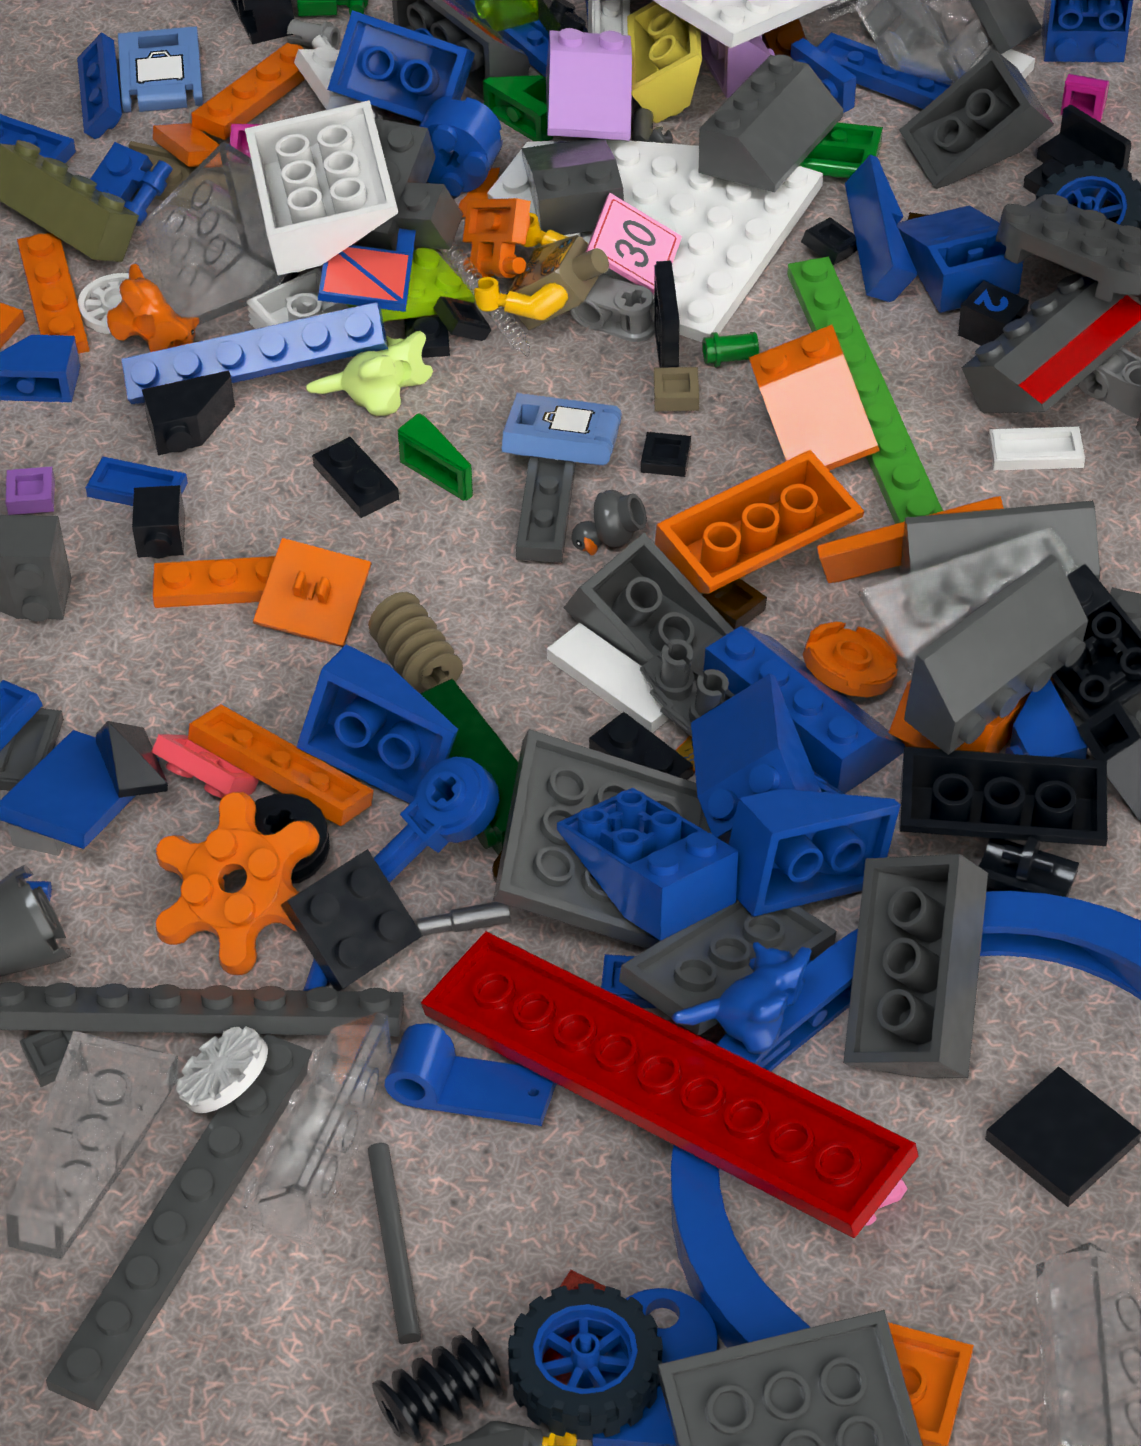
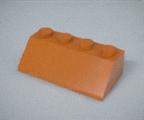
M808 450L657 523L655 545L700 593L709 594L862 518L864 510L811 450Z

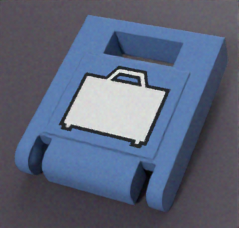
M197 26L118 33L123 113L132 112L131 95H137L139 112L188 108L186 90H193L195 106H202L204 104Z
M517 393L503 430L502 452L528 457L534 456L605 465L609 462L614 449L622 416L621 410L614 405Z

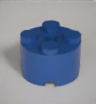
M444 96L431 104L419 127L428 128L436 156L427 182L444 184L452 196L458 197L462 192L472 191L483 184L502 148L503 139L501 140L499 119L486 105L469 97H466L465 101L451 100L453 96Z

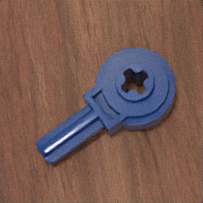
M457 756L442 760L427 771L418 784L414 800L400 813L408 824L374 857L389 883L427 846L439 853L449 842L459 843L470 840L486 829L494 818L499 803L498 785L492 774L471 758Z

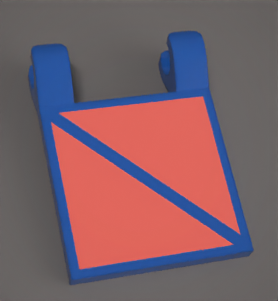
M399 228L396 251L351 245L323 264L318 301L356 306L378 302L381 309L406 312L416 231Z

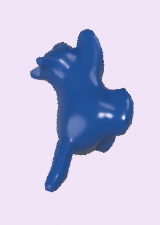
M754 942L752 946L756 958L750 959L749 962L750 968L754 971L752 974L735 981L719 998L676 1011L671 1017L675 1023L695 1025L711 1019H717L725 1033L742 1042L748 1052L752 1054L767 1053L773 1050L778 1040L784 1021L783 1013L786 1007L796 1003L805 983L803 975L812 950L801 947L793 957L790 951L775 948L766 949L759 942Z

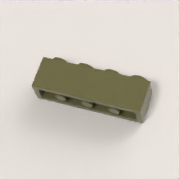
M17 140L15 145L0 143L1 202L93 260L123 261L139 215L124 207L125 200L116 195L98 191L95 189L96 182L84 176L72 175L67 171L69 167L67 164L53 158L43 157L39 154L41 149L34 144Z

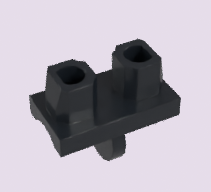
M1029 836L1025 845L1006 839L990 838L978 866L988 872L986 892L1019 891L1068 897L1078 873L1079 862L1039 850L1041 840Z

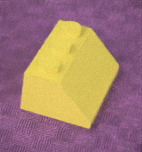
M653 1L628 15L627 27L628 35L631 36L632 47L631 95L642 108L652 111L653 121L659 123L670 116L678 115L691 104L702 62L701 30Z

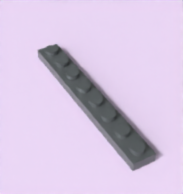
M17 982L0 983V1030L223 1034V1031L230 1028L240 1027L244 1029L247 1026L254 1029L258 1034L399 1036L404 1012L403 992H389L383 988H368L363 991H336L330 987H316L309 991L284 990L277 986H265L257 990L231 989L224 985H213L205 989H180L171 984L158 985L153 988H127L125 985L117 983L106 984L101 987H75L70 983H55L49 986H23Z
M265 1035L263 1040L267 1044L268 1055L260 1074L245 1092L217 1110L47 1377L48 1390L98 1411L314 1064L313 1051L276 1036Z

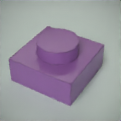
M52 467L7 470L5 503L8 515L54 512L55 477Z

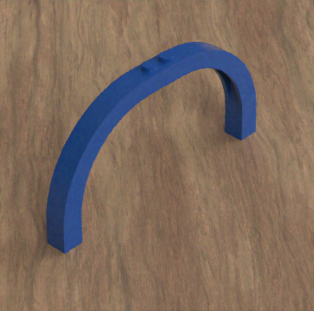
M1019 891L986 892L980 956L1027 957L1059 963L1107 980L1141 1000V920L1083 900L1046 893ZM858 928L830 946L813 961L809 959L803 975L805 979L803 989L796 1003L786 1007L783 1013L784 1021L773 1050L763 1054H752L747 1051L742 1042L727 1034L723 1036L717 1045L772 1071L789 1055L848 1009L850 1006ZM673 1145L671 1160V1215L678 1258L694 1298L711 1315L715 1323L717 1335L724 1345L728 1348L811 1328L764 1283L747 1260L734 1236L725 1212L720 1189V1169Z

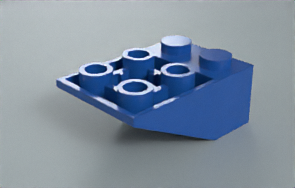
M1045 0L1041 31L1044 62H1124L1133 0Z
M970 205L902 221L897 224L918 277L939 313L961 308V304L983 281L1013 294H1019L1024 260L1015 264L1004 257L1007 247L1001 242L995 241L1000 223Z
M634 788L622 791L616 796L590 808H585L579 813L557 822L558 832L624 918L660 941L736 903L738 850L681 817L678 813L671 811L646 796L643 792Z

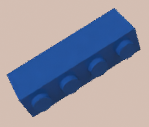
M740 626L705 648L703 671L715 669L724 673L728 678V689L734 695L768 674L776 677L812 770L829 781V784L840 791L847 793L904 753V747L906 746L899 738L889 734V730L843 693L829 688L815 678L803 661L773 637Z

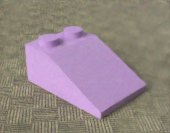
M565 28L560 31L550 30L546 67L547 135L630 141L632 94L631 36L622 35L616 31H605L598 34L583 33L573 28Z

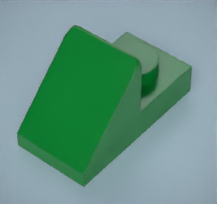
M544 76L488 77L483 80L484 105L497 116L499 121L532 141H550L553 139V136L547 135L546 78Z

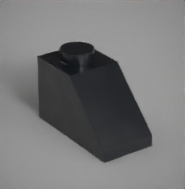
M229 370L142 389L146 417L158 455L183 452L189 448L202 446L235 407Z

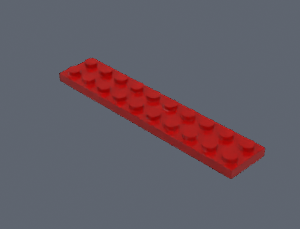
M487 931L482 934L421 1001L425 1015L854 1239L919 1157L915 1142Z

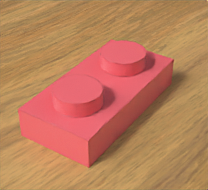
M158 734L151 751L153 754L168 761L166 764L168 770L186 778H198L205 782L204 790L219 798H223L232 792H244L247 795H251L259 782L252 775L188 740L186 735Z

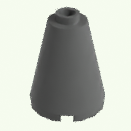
M26 865L14 869L0 881V977L61 962L71 957L70 948L58 947L56 939L66 938L42 887L39 886L32 890L29 883L25 881L26 878L34 875Z

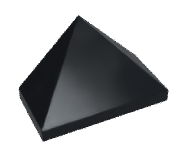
M107 721L96 733V743L118 797L168 791V782L156 755L151 752L153 748L144 727Z

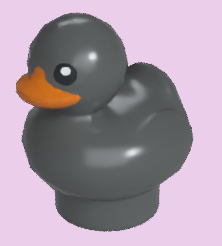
M606 490L603 493H599L594 502V522L584 521L575 526L571 535L573 545L581 551H587L590 555H594L602 542L610 547H621L628 543L634 532L644 529L647 523L646 511L641 499L634 493L624 495L616 490Z

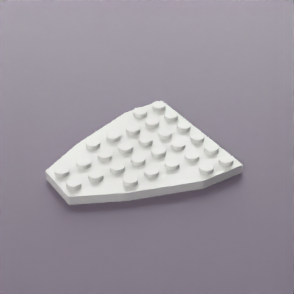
M605 140L617 162L623 185L624 202L682 236L672 263L680 320L679 335L702 342L703 337H710L712 332H717L719 335L823 186V173L798 166L774 193L698 173L699 146ZM567 141L527 142L523 146V148L561 143ZM521 149L487 192L488 199L518 198L531 201L529 213L536 214ZM593 231L567 234L565 236L579 235L589 244ZM538 243L537 245H535V246H533V247H534V248H537V247L541 246V244ZM610 268L604 273L615 279L636 285ZM653 304L652 308L650 309V319L653 320V321H654V304Z

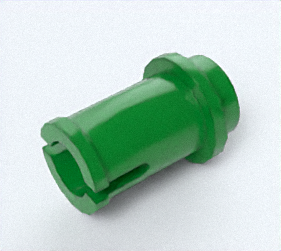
M712 332L710 337H703L702 352L705 364L713 363L714 367H720L721 362L749 360V357L759 354V342L756 332L718 336L717 332Z

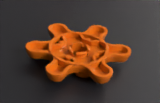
M232 792L221 799L219 804V825L216 830L208 835L205 841L193 843L183 836L172 835L161 839L156 848V857L159 865L166 871L179 875L183 880L181 896L178 901L162 911L156 919L157 936L164 943L178 945L184 943L197 932H212L220 942V966L230 975L237 976L248 973L255 965L257 959L256 939L264 927L272 923H281L293 931H297L281 907V904L299 893L292 884V870L300 860L311 855L317 849L320 837L318 830L307 821H294L272 835L262 834L255 825V802L244 792ZM245 869L247 879L242 889L234 893L226 892L224 888V875L228 876L235 870Z

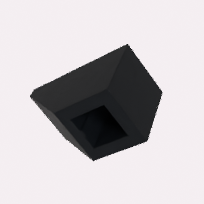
M1117 700L1078 726L1077 730L1095 760L1107 761L1108 779L1141 822V724Z

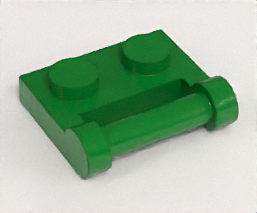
M837 122L833 129L799 166L821 172L823 176L849 179L869 155L878 157L882 143L883 127Z

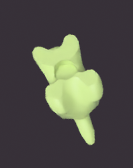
M415 331L406 339H393L386 336L388 349L360 352L346 365L343 372L312 381L307 384L306 390L309 393L317 394L345 390L357 405L366 408L371 415L388 416L395 413L401 405L400 388L424 384L432 376V367L424 364L421 356L426 335L421 331Z

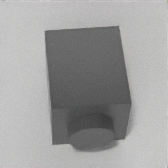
M406 182L397 206L398 214L393 217L398 226L402 229L416 231L414 247L451 249L463 213L445 185Z

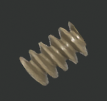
M398 592L387 597L377 605L369 620V633L378 643V647L386 655L387 660L395 668V671L414 689L422 693L452 678L455 682L459 679L463 671V662L454 654V649L446 642L445 636L437 629V625L432 618L428 617V612L420 605V601L415 594Z

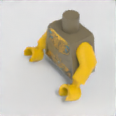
M529 213L530 227L527 232L526 244L520 245L523 247H533L540 243L541 246L534 248L526 261V270L522 274L517 275L506 294L500 293L498 281L492 277L480 278L478 280L479 288L474 289L476 305L480 310L487 312L496 310L500 306L505 307L504 312L516 314L528 330L579 306L586 299L599 275L606 273L609 268L608 257L602 249L595 248L585 252L588 243L579 235L567 237L551 229L547 232L542 231L538 217L534 213Z

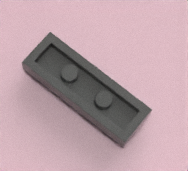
M534 456L529 457L516 542V560L562 563L576 462Z

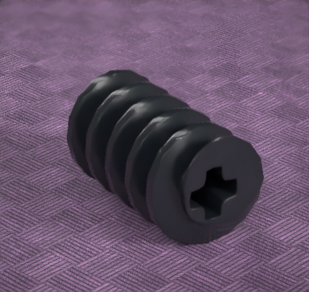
M474 1327L471 1331L472 1342L463 1335H458L452 1339V1353L443 1346L434 1348L431 1354L433 1366L423 1358L413 1360L411 1365L413 1378L403 1369L393 1371L391 1376L393 1389L382 1380L372 1383L378 1405L398 1437H400L401 1433L406 1432L417 1443L423 1441L420 1423L424 1420L438 1432L441 1431L443 1424L440 1411L445 1408L457 1420L462 1419L461 1399L465 1397L478 1409L483 1407L481 1388L484 1386L498 1398L503 1395L499 1367L485 1340Z

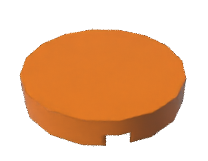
M837 621L820 624L810 632L802 655L806 667L823 684L849 696L866 698L882 695L891 688L898 668H896L898 659L895 651L882 637L870 629L860 626L857 627L856 631L844 629L846 623Z

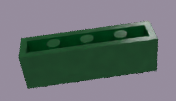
M452 678L420 694L458 728L448 759L456 756L471 758L491 773L498 785L499 803L495 816L486 829L477 835V838L485 849L492 847L499 855L503 849L518 761Z

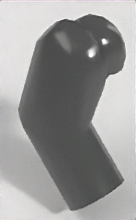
M645 108L635 111L633 115L632 141L672 143L673 136L669 130L664 135L662 134L663 127H656L653 130L654 116L652 111Z

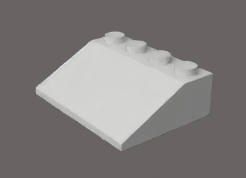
M370 100L245 128L266 232L278 276L292 272H301L305 269L323 265L398 214Z

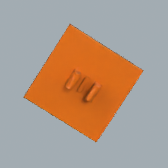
M282 538L256 610L253 624L343 647L372 565L371 561Z

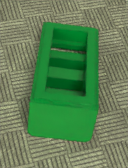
M416 414L398 429L400 463L463 501H467L473 496L471 464L424 415Z

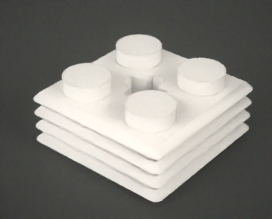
M319 268L247 300L249 305L247 309L250 312L248 316L251 318L249 323L255 329L348 309L349 307L341 303L318 301L322 270Z

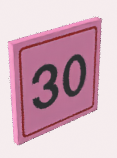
M609 193L585 252L595 248L602 249L608 257L611 270L636 285L648 288L654 295V265L656 261L671 260L673 263L682 236Z

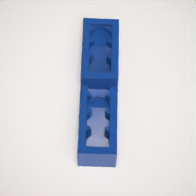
M869 155L845 182V188L866 295L891 302L902 293L918 273L897 227V224L904 216L878 157Z

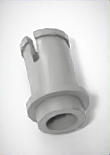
M292 19L288 25L287 34L296 35L295 37H287L290 44L312 47L313 39L318 35H321V37L324 35L333 48L337 49L339 46L340 31L331 22L326 21L321 25Z

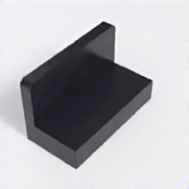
M1068 105L1063 109L1060 133L1038 147L1036 159L1045 163L1050 158H1053L1065 166L1074 164L1075 167L1082 166L1083 161H1095V164L1103 165L1105 161L1115 164L1116 169L1121 170L1125 168L1128 170L1131 141L1073 105Z

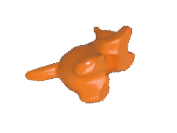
M132 264L129 269V279L122 281L119 286L122 300L117 307L109 310L107 314V324L111 334L116 339L122 341L131 336L138 335L147 342L150 352L193 343L195 328L200 322L199 318L179 316L168 304L158 286L144 277L138 264Z

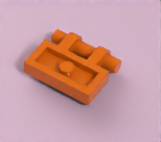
M518 198L470 199L467 201L463 242L472 244L471 255L463 263L464 270L467 273L473 274L477 278L492 277L494 274L499 278H513L526 270L524 258L517 257L514 253L515 245L526 244L527 232L530 227L529 212L531 201Z

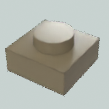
M698 367L654 368L655 411H699Z

